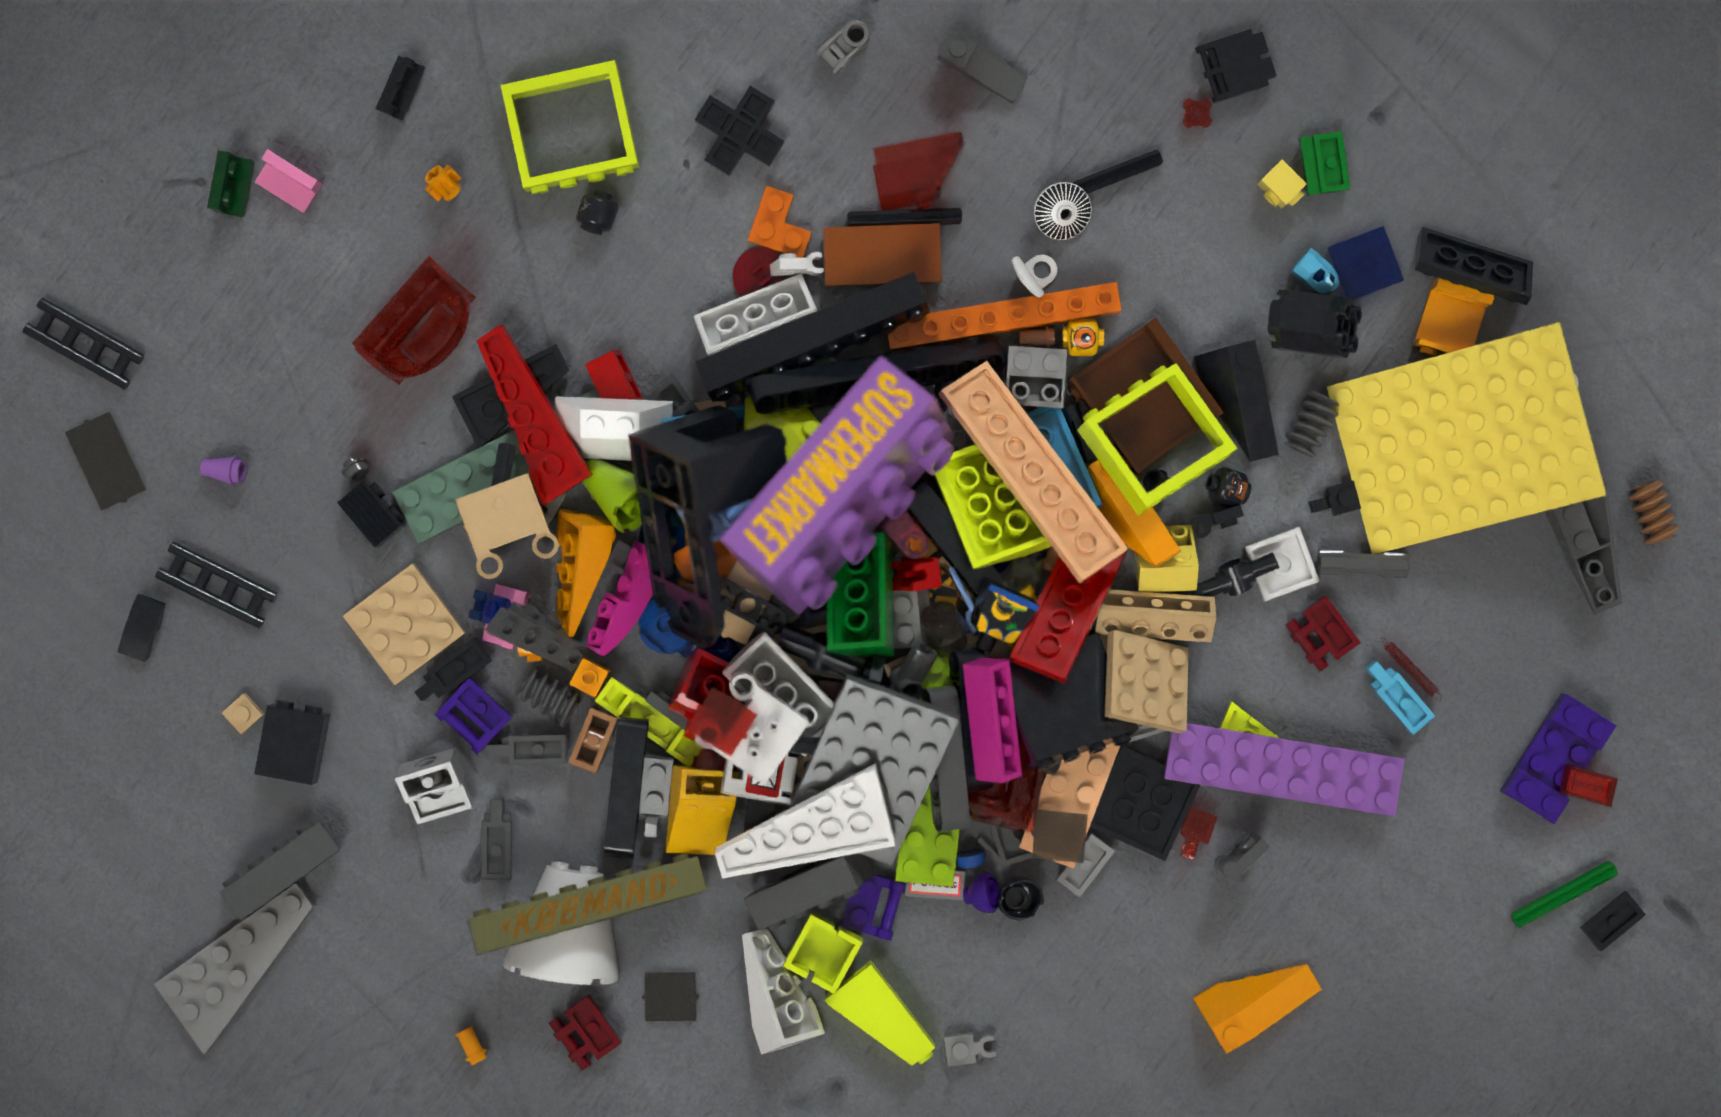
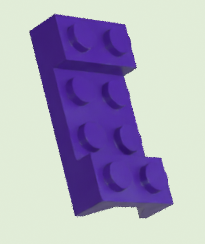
M1561 693L1500 789V792L1537 813L1544 820L1555 824L1570 801L1568 796L1571 792L1563 791L1567 769L1583 773L1597 750H1602L1617 725L1568 694Z

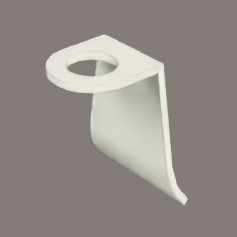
M1037 255L1025 264L1018 256L1012 259L1013 267L1021 282L1032 294L1040 298L1044 294L1042 288L1051 283L1057 275L1055 261L1047 255ZM1043 261L1049 264L1051 271L1048 277L1038 278L1034 274L1033 269L1036 263Z

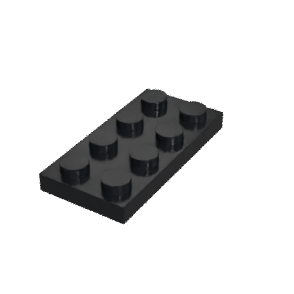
M1422 227L1418 235L1416 271L1422 272L1427 276H1435L1450 281L1455 285L1476 289L1484 294H1492L1509 302H1517L1523 305L1529 303L1532 297V261Z

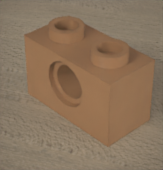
M591 707L568 763L597 773L600 770L616 730L619 717L598 707Z

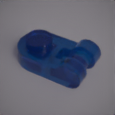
M475 589L473 595L475 603L473 609L469 611L468 618L489 624L501 607L508 609L512 603L508 598Z

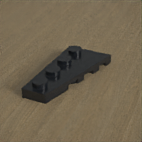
M557 344L525 359L544 393L570 371ZM491 377L452 396L478 449L509 424L507 419L509 417L503 401L499 399L494 380Z

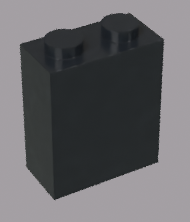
M277 700L276 704L267 705L254 774L308 785L318 783L330 714L322 713L323 708L318 706L305 705V709L295 708L294 702Z

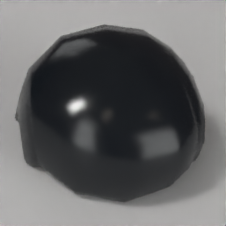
M1016 876L1006 880L997 895V904L1000 911L1009 919L1017 921L1034 917L1039 906L1044 903L1042 889L1032 879L1023 876Z

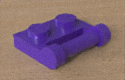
M471 677L465 681L435 714L440 721L444 720L472 746L471 750L476 755L513 718L507 710ZM455 706L485 732L481 738L452 712Z
M874 874L859 887V893L849 897L841 927L870 934L881 939L892 940L894 931L891 929L901 893H905L906 883ZM882 887L890 889V893L879 927L872 925Z

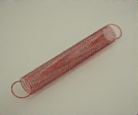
M1391 642L1390 645L1392 647L1387 649L1392 653L1393 659L1408 674L1410 673L1413 676L1414 673L1410 668L1412 664L1420 674V677L1416 676L1415 679L1424 690H1429L1423 682V679L1427 680L1428 677ZM1399 651L1404 655L1405 663H1399L1401 660L1397 654ZM1431 682L1430 684L1434 687L1433 689L1436 693L1439 689Z

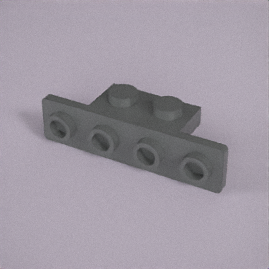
M513 602L508 609L501 607L486 627L488 634L571 671H576L582 659L591 652V649L585 647V644L567 636L561 627L563 623L557 617L551 614L545 616L530 604L523 606Z

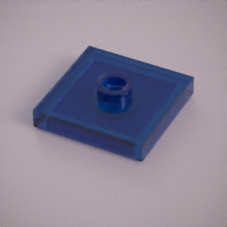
M1384 226L1328 247L1347 298L1355 300L1404 281Z

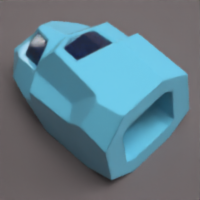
M1312 248L1307 250L1290 271L1297 280L1313 292L1324 294L1334 291L1339 286V276L1335 269Z

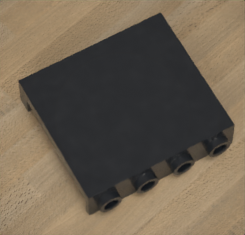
M1098 633L1087 636L1065 684L1014 664L1009 660L1016 726L1031 759V762L1025 766L1027 771L1038 768V771L1046 770L1054 766V762L1062 759L1064 763H1068L1078 759L1081 756L1080 753L1089 751L1090 755L1096 754L1106 749L1105 745L1114 743L1115 746L1123 745L1131 741L1130 736L1139 729L1135 723L1105 717L1107 653Z

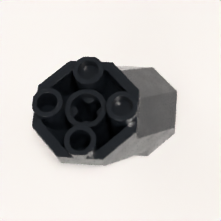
M1278 290L1276 295L1281 297L1279 300L1273 299L1270 304L1267 327L1269 335H1275L1276 341H1271L1272 348L1280 351L1347 358L1349 353H1356L1358 349L1357 324L1361 321L1362 311L1360 306H1355L1354 300L1344 296Z

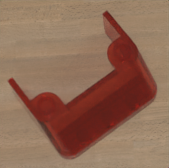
M962 132L947 133L874 148L877 165H873L881 210H894L917 205V209L933 207L934 201L940 198L961 159L964 149Z

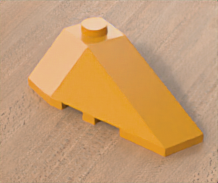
M1099 460L1088 466L1087 470L1103 504V507L1098 509L1129 549L1154 567L1160 566L1181 552L1153 507L1138 516Z

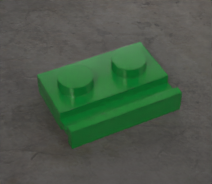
M1342 131L1300 137L1298 140L1304 181L1307 183L1305 185L1306 195L1311 196L1350 190Z

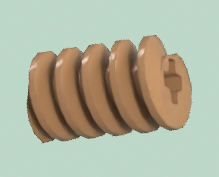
M1655 480L1629 489L1635 490V493L1628 498L1629 501H1639V504L1632 509L1633 512L1643 513L1642 516L1636 519V522L1646 523L1647 525L1640 530V534H1650V537L1643 542L1644 545L1655 544L1677 536L1672 534L1679 529V526L1677 524H1668L1675 518V514L1665 513L1671 507V503L1661 502L1668 495L1667 491H1657V489L1664 485L1663 480Z

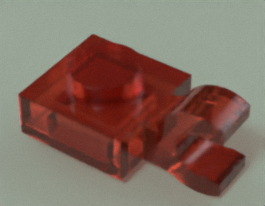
M1190 807L1179 833L1187 836L1180 856L1194 860L1199 843H1209L1218 818L1217 816Z

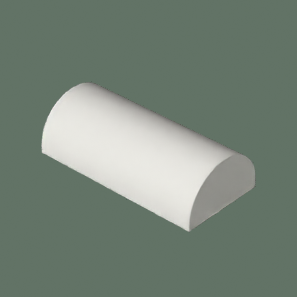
M801 273L694 316L706 352L708 356H711L817 312V309Z
M765 631L760 633L736 654L722 673L730 680L731 675L735 671L747 670L751 672L756 682L808 717L810 723L800 736L820 737L835 703ZM740 678L736 681L735 687L740 692H745L751 687V681L747 678Z

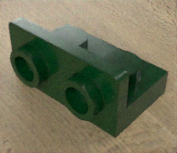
M218 150L207 205L208 209L226 215L245 216L254 169L253 160L236 157L230 152Z

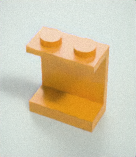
M1438 277L1433 279L1412 346L1420 348L1419 353L1430 357L1474 346L1486 307L1492 305L1495 295L1484 294L1463 285H1455Z

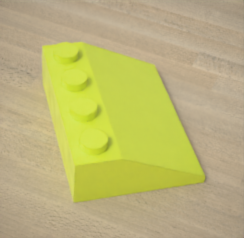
M976 444L953 452L952 457L944 468L934 474L973 570L1021 558L1052 547Z

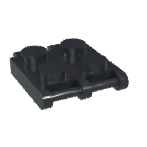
M1249 29L1195 48L1196 53L1201 56L1206 71L1203 74L1205 79L1208 78L1214 95L1211 98L1213 104L1267 87L1269 85L1268 80L1277 76L1271 57L1264 59L1260 57V55L1269 51L1263 32L1253 34L1252 30ZM1214 76L1216 77L1218 83V89L1215 83Z

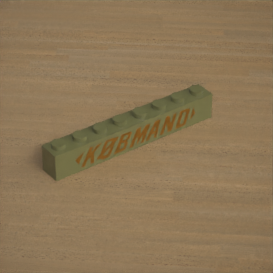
M682 854L671 858L672 863L661 865V862L657 861L644 865V871L633 873V869H628L616 873V878L605 881L604 876L587 881L588 886L577 889L576 884L560 888V894L548 896V893L544 892L531 896V902L520 904L519 900H514L502 904V910L491 912L490 908H485L472 912L473 917L468 919L467 924L475 954L479 956L702 894L707 888L698 856L689 858L688 854Z

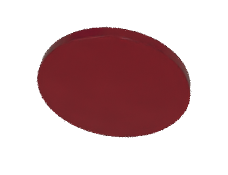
M764 247L753 248L742 254L733 269V284L737 293L742 297L791 278V276H771L770 264L779 259L781 254Z

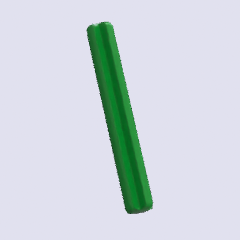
M1607 861L1511 913V919L1516 927L1522 928L1618 875L1617 869L1612 862Z

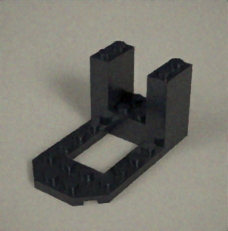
M720 405L628 434L653 598L659 609L665 607L671 619L668 620L667 624L672 633L702 649L714 646L725 628V607L721 601V579L717 573V551L713 545V524L709 515L755 499L787 463L785 450L787 442L782 429L769 424H763L737 433L738 420L734 411ZM666 504L683 511L694 585L674 576V556L670 550L669 543L670 529L665 517Z

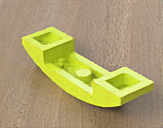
M613 677L609 679L594 700L616 717L648 719L647 737L663 747L666 752L686 766H691L703 750V747L697 743L696 738L692 741L684 737L683 733L685 730L648 704L644 697Z

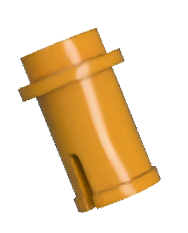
M473 1026L455 1034L467 1056L465 1060L466 1062L469 1061L471 1066L487 1058L485 1054L487 1050L482 1048L473 1030Z

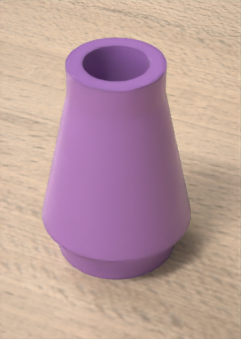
M237 456L203 459L200 465V473L202 476H208L231 485H236L237 483L244 482L247 474V465L244 460H240Z

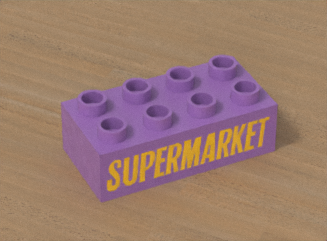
M880 356L720 540L747 573L796 614L800 615L808 605L814 610L820 608L834 593L837 582L832 577L848 560L855 565L861 562L872 550L876 542V536L872 534V531L886 515L894 520L909 508L915 497V491L911 489L913 484L925 471L931 475L938 473L952 457L954 446L950 442L954 437L936 399Z

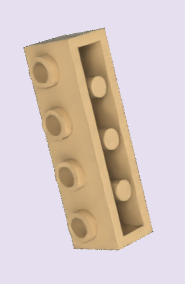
M1109 590L1095 619V634L1108 635V632L1118 630L1146 638L1212 642L1217 617L1215 597Z

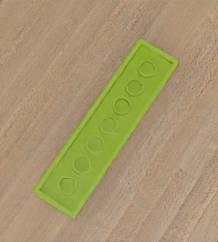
M935 650L938 656L921 684L923 689L950 686L949 655L951 651ZM930 785L898 851L894 880L953 887L960 829L945 832L936 831L932 817Z

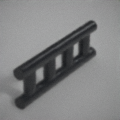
M41 298L38 301L37 308L44 311V314L36 327L27 323L22 331L24 334L124 390L128 387L130 379L124 377L123 374L130 361L138 365L143 361L145 356L143 353L45 298ZM55 318L70 326L62 341L47 333ZM80 332L95 340L87 355L72 347ZM105 347L121 354L113 369L98 362Z
M174 541L170 544L168 552L176 556L169 570L167 571L160 567L155 574V578L259 629L262 627L265 618L257 615L264 599L273 603L278 592ZM186 561L202 568L194 584L179 577ZM212 573L228 581L221 596L205 589ZM238 586L254 594L247 609L231 602Z

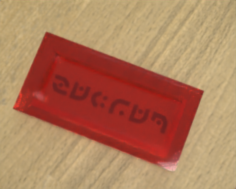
M1565 765L1559 793L1612 807L1618 779L1572 765Z

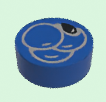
M982 849L961 851L957 853L956 864L960 868L977 867L985 862L984 850Z

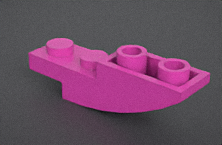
M634 541L633 547L627 556L624 573L618 580L615 595L605 592L603 600L598 606V614L592 629L588 633V641L585 647L599 655L605 656L629 633L645 610L653 594L645 543Z

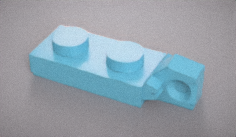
M1374 660L1365 667L1368 673L1375 679L1370 684L1375 689L1373 691L1410 734L1414 735L1435 717L1398 672H1395L1391 667L1385 671Z

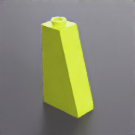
M871 960L839 985L835 994L829 992L825 995V1002L911 1066L917 1062L923 1064L933 1056L932 1050L935 1049L933 1040Z

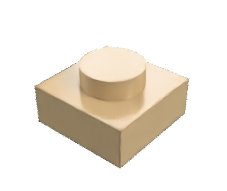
M246 693L242 694L222 712L224 717L241 735L265 715Z

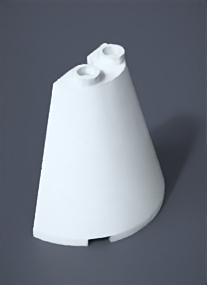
M554 861L551 863V866H546L534 895L547 892L548 896L560 894V888L576 884L577 889L588 886L587 881L603 876L605 878L604 873L597 872V867L580 866V871L568 869V863ZM611 919L511 946L505 956L503 967L511 972H515L516 967L521 969L520 975L552 982L591 985L594 979H600V984L603 985L615 983L619 980V970Z

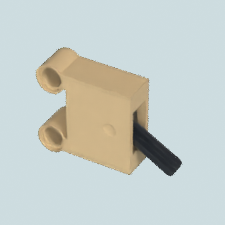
M499 443L491 487L455 499L478 559L476 564L477 571L480 576L486 579H493L499 576L504 566L502 558L497 553L491 552V549L532 534H536V537L533 539L532 548L534 553L540 558L546 559L554 556L559 547L558 539L550 533L529 474L511 479L516 447L507 443ZM541 537H549L553 540L554 548L551 552L542 553L538 550L537 541ZM492 557L497 560L498 570L495 573L488 574L483 571L481 564L485 558Z

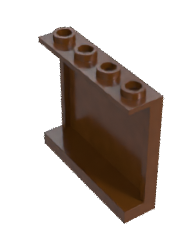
M1154 318L1068 380L1071 385L1068 387L1069 392L1077 402L1083 401L1088 408L1084 411L1087 414L1095 408L1098 411L1106 408L1105 403L1117 394H1120L1121 397L1129 393L1127 389L1137 381L1142 379L1144 383L1151 379L1150 374L1164 365L1166 368H1169L1177 363L1215 418L1224 413L1157 318ZM1167 381L1099 424L1105 432L1104 434L1120 453L1121 458L1134 475L1139 474L1147 466L1201 429Z

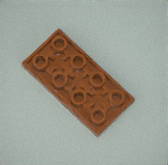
M940 223L823 228L826 287L883 285L912 272L915 273L918 283H942Z

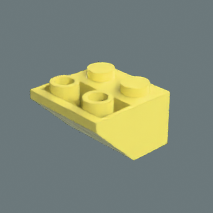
M1192 525L1165 526L1181 552L1158 567H1154L1134 552L1138 592L1153 593L1197 590L1199 564Z

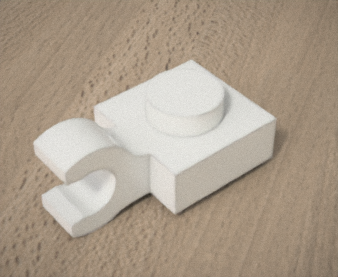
M812 252L806 258H797L796 254H782L779 256V259L770 264L771 276H796L801 273L817 276L824 272V268L814 267L812 260H818L823 255L821 252Z

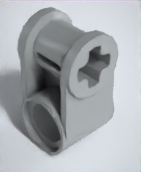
M859 20L848 22L817 50L816 55L824 58L833 68L832 72L834 75L841 73L869 44L870 37L866 24ZM853 29H860L864 32V38L860 42L849 40L848 35Z

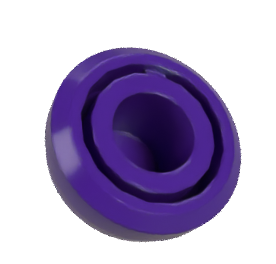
M987 872L973 879L969 887H964L963 889L965 903L972 904L975 909L981 912L995 913L998 909L997 895L999 892L996 878Z

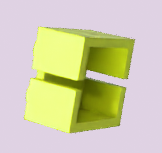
M811 910L784 960L783 967L804 978L808 977L809 969L814 971L811 982L835 994L863 943V937L841 927V925H839L837 930L834 929L835 922Z

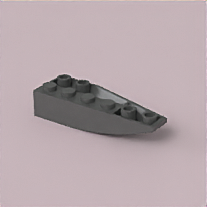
M1602 472L1601 476L1606 496L1545 511L1564 556L1593 614H1598L1622 604L1607 485Z

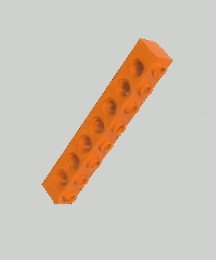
M1117 282L1047 293L1043 294L1040 298L1029 296L932 312L925 315L918 322H907L898 326L895 331L888 333L889 351L1068 323L1069 320L1116 315L1122 311Z

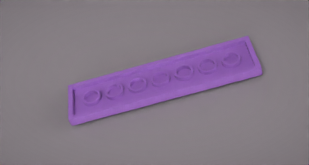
M1187 723V731L1183 733L1170 732L1163 778L1396 816L1405 759Z

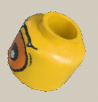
M1093 318L1069 320L1067 326H1063L1062 348L1067 349L1070 356H1094L1098 351V346H1104V329H1098V323Z

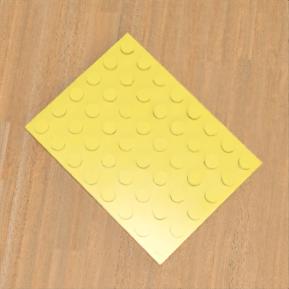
M1560 322L1327 386L1330 399L1339 404V406L1334 405L1333 407L1339 414L1338 417H1335L1351 479L1352 481L1354 480L1361 505L1360 512L1372 554L1607 495Z

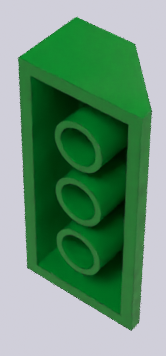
M885 532L872 533L876 536V542L869 554L855 565L847 560L832 577L837 582V586L827 601V650L829 652L864 658L873 657L874 654L893 656L892 542Z

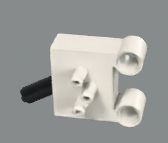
M747 670L735 671L730 677L729 686L732 695L739 700L748 701L725 733L722 735L720 724L713 718H703L695 726V738L701 747L713 749L763 785L766 784L788 752L813 754L820 738L800 736L810 723L808 717L756 682L754 675ZM740 678H747L751 681V687L745 692H740L735 688V683ZM711 726L717 733L713 739L705 740L700 736L701 730L704 727Z

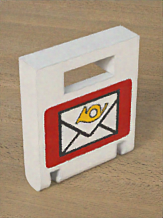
M787 753L765 785L744 771L742 780L731 778L733 763L726 759L720 793L790 806L791 799L781 797V794H792L798 758L790 757Z

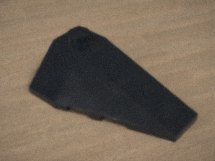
M1252 340L1194 356L1199 379L1224 412L1220 416L1228 425L1249 462L1279 455L1256 341Z

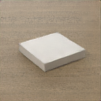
M1300 527L1244 547L1249 562L1273 552L1279 564V569L1256 578L1264 602L1320 582Z

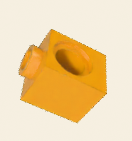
M585 657L579 664L570 685L596 698L603 689L612 670Z

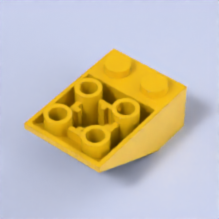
M673 765L665 853L715 855L716 847L726 842L736 796L720 793L724 768ZM732 770L731 778L738 779V772Z

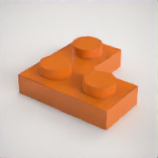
M766 185L747 241L782 254H796L797 258H804L812 232L785 223L794 195Z

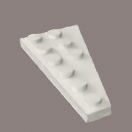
M876 763L716 847L715 855L722 879L895 846V836Z

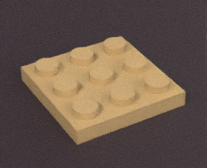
M414 563L343 615L344 619L395 686L466 634L465 630Z
M1118 630L1108 632L1105 717L1175 733L1187 731L1189 648Z

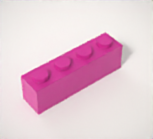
M980 658L963 664L976 780L1004 783L1022 776L1009 660Z

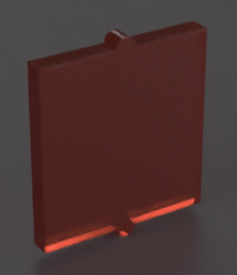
M712 687L702 705H697L698 711L686 729L727 755L732 756L741 740L747 738L746 732L758 714L717 688Z

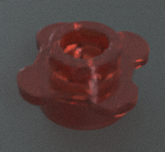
M1187 99L1184 101L1185 118L1183 119V124L1185 127L1202 126L1207 128L1211 125L1212 119L1209 117V109L1212 107V103L1210 100L1193 101L1192 99ZM1195 111H1199L1200 115L1196 116Z

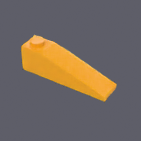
M559 508L556 538L558 539L559 546H561V563H556V573H559L562 589H558L556 592V616L563 623L561 627L567 636L574 637L609 559L616 533L613 524L601 516Z
M1302 964L1275 970L1271 973L1247 976L1243 979L1229 982H1219L1194 996L1193 1000L1220 1046L1228 1054L1259 1035L1317 994L1322 988L1309 966Z

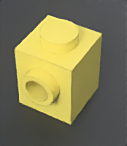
M1282 159L1257 185L1265 192L1263 196L1274 207L1278 205L1282 209L1288 203L1291 206L1295 205L1304 196L1301 190L1307 183Z

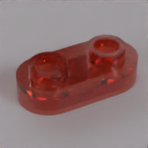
M700 750V755L693 756V768L724 770L726 758L717 756L716 751ZM733 764L732 771H743Z

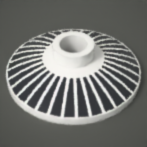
M1069 182L1052 184L1044 189L1036 200L1034 206L1035 222L1038 228L1050 238L1057 240L1073 238L1080 234L1089 223L1092 211L1091 202L1086 192L1078 185ZM1064 209H1069V216L1061 218V212Z

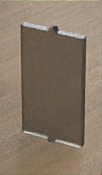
M110 412L93 420L86 419L84 424L65 432L101 510L119 502L126 503L128 498L146 490Z

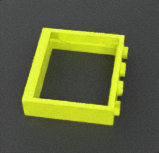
M615 60L500 85L521 182L526 192L531 191L532 194H543L549 192L548 187L560 185V189L577 186V181L588 179L590 183L605 180V175L617 173V176H626L628 173H633L635 168H640L619 70ZM610 79L627 156L531 177L514 100Z
M1177 363L1169 368H1166L1164 365L1150 374L1151 379L1144 383L1141 379L1127 389L1129 393L1121 397L1120 394H1117L1105 403L1106 408L1098 411L1097 408L1091 410L1082 417L1084 423L1077 430L1138 516L1228 458L1237 449ZM1167 381L1215 449L1149 493H1146L1099 427V424Z

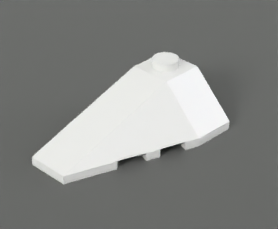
M765 928L743 934L742 940L752 1028L761 1055L825 1034L815 1003L811 997L807 999L799 987L801 981L798 976L792 975L789 969L783 967L786 957L769 930Z

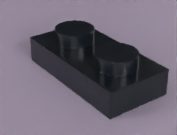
M1623 891L1584 923L1580 929L1597 950L1602 952L1646 914L1630 894Z

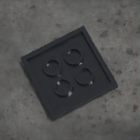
M1121 745L1090 827L1166 861L1200 785L1164 779V764Z

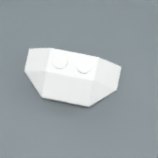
M556 396L555 412L583 459L632 461L628 434L661 424L663 419L673 417V401Z

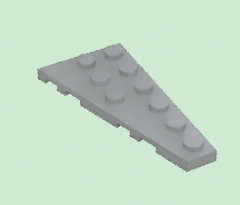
M296 882L154 984L204 1055L209 1052L214 1042L225 1030L238 1009L241 1008L270 965L278 957L286 943L315 906L299 882Z

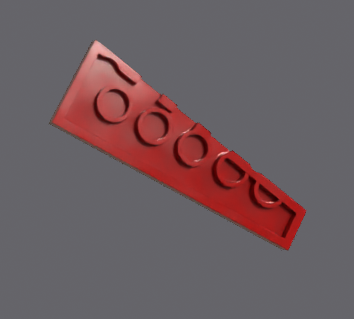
M499 325L476 341L489 374L494 380L499 399L503 401L509 417L507 419L511 428L515 431L519 441V449L521 454L525 456L529 466V474L542 505H547L593 474L504 325Z

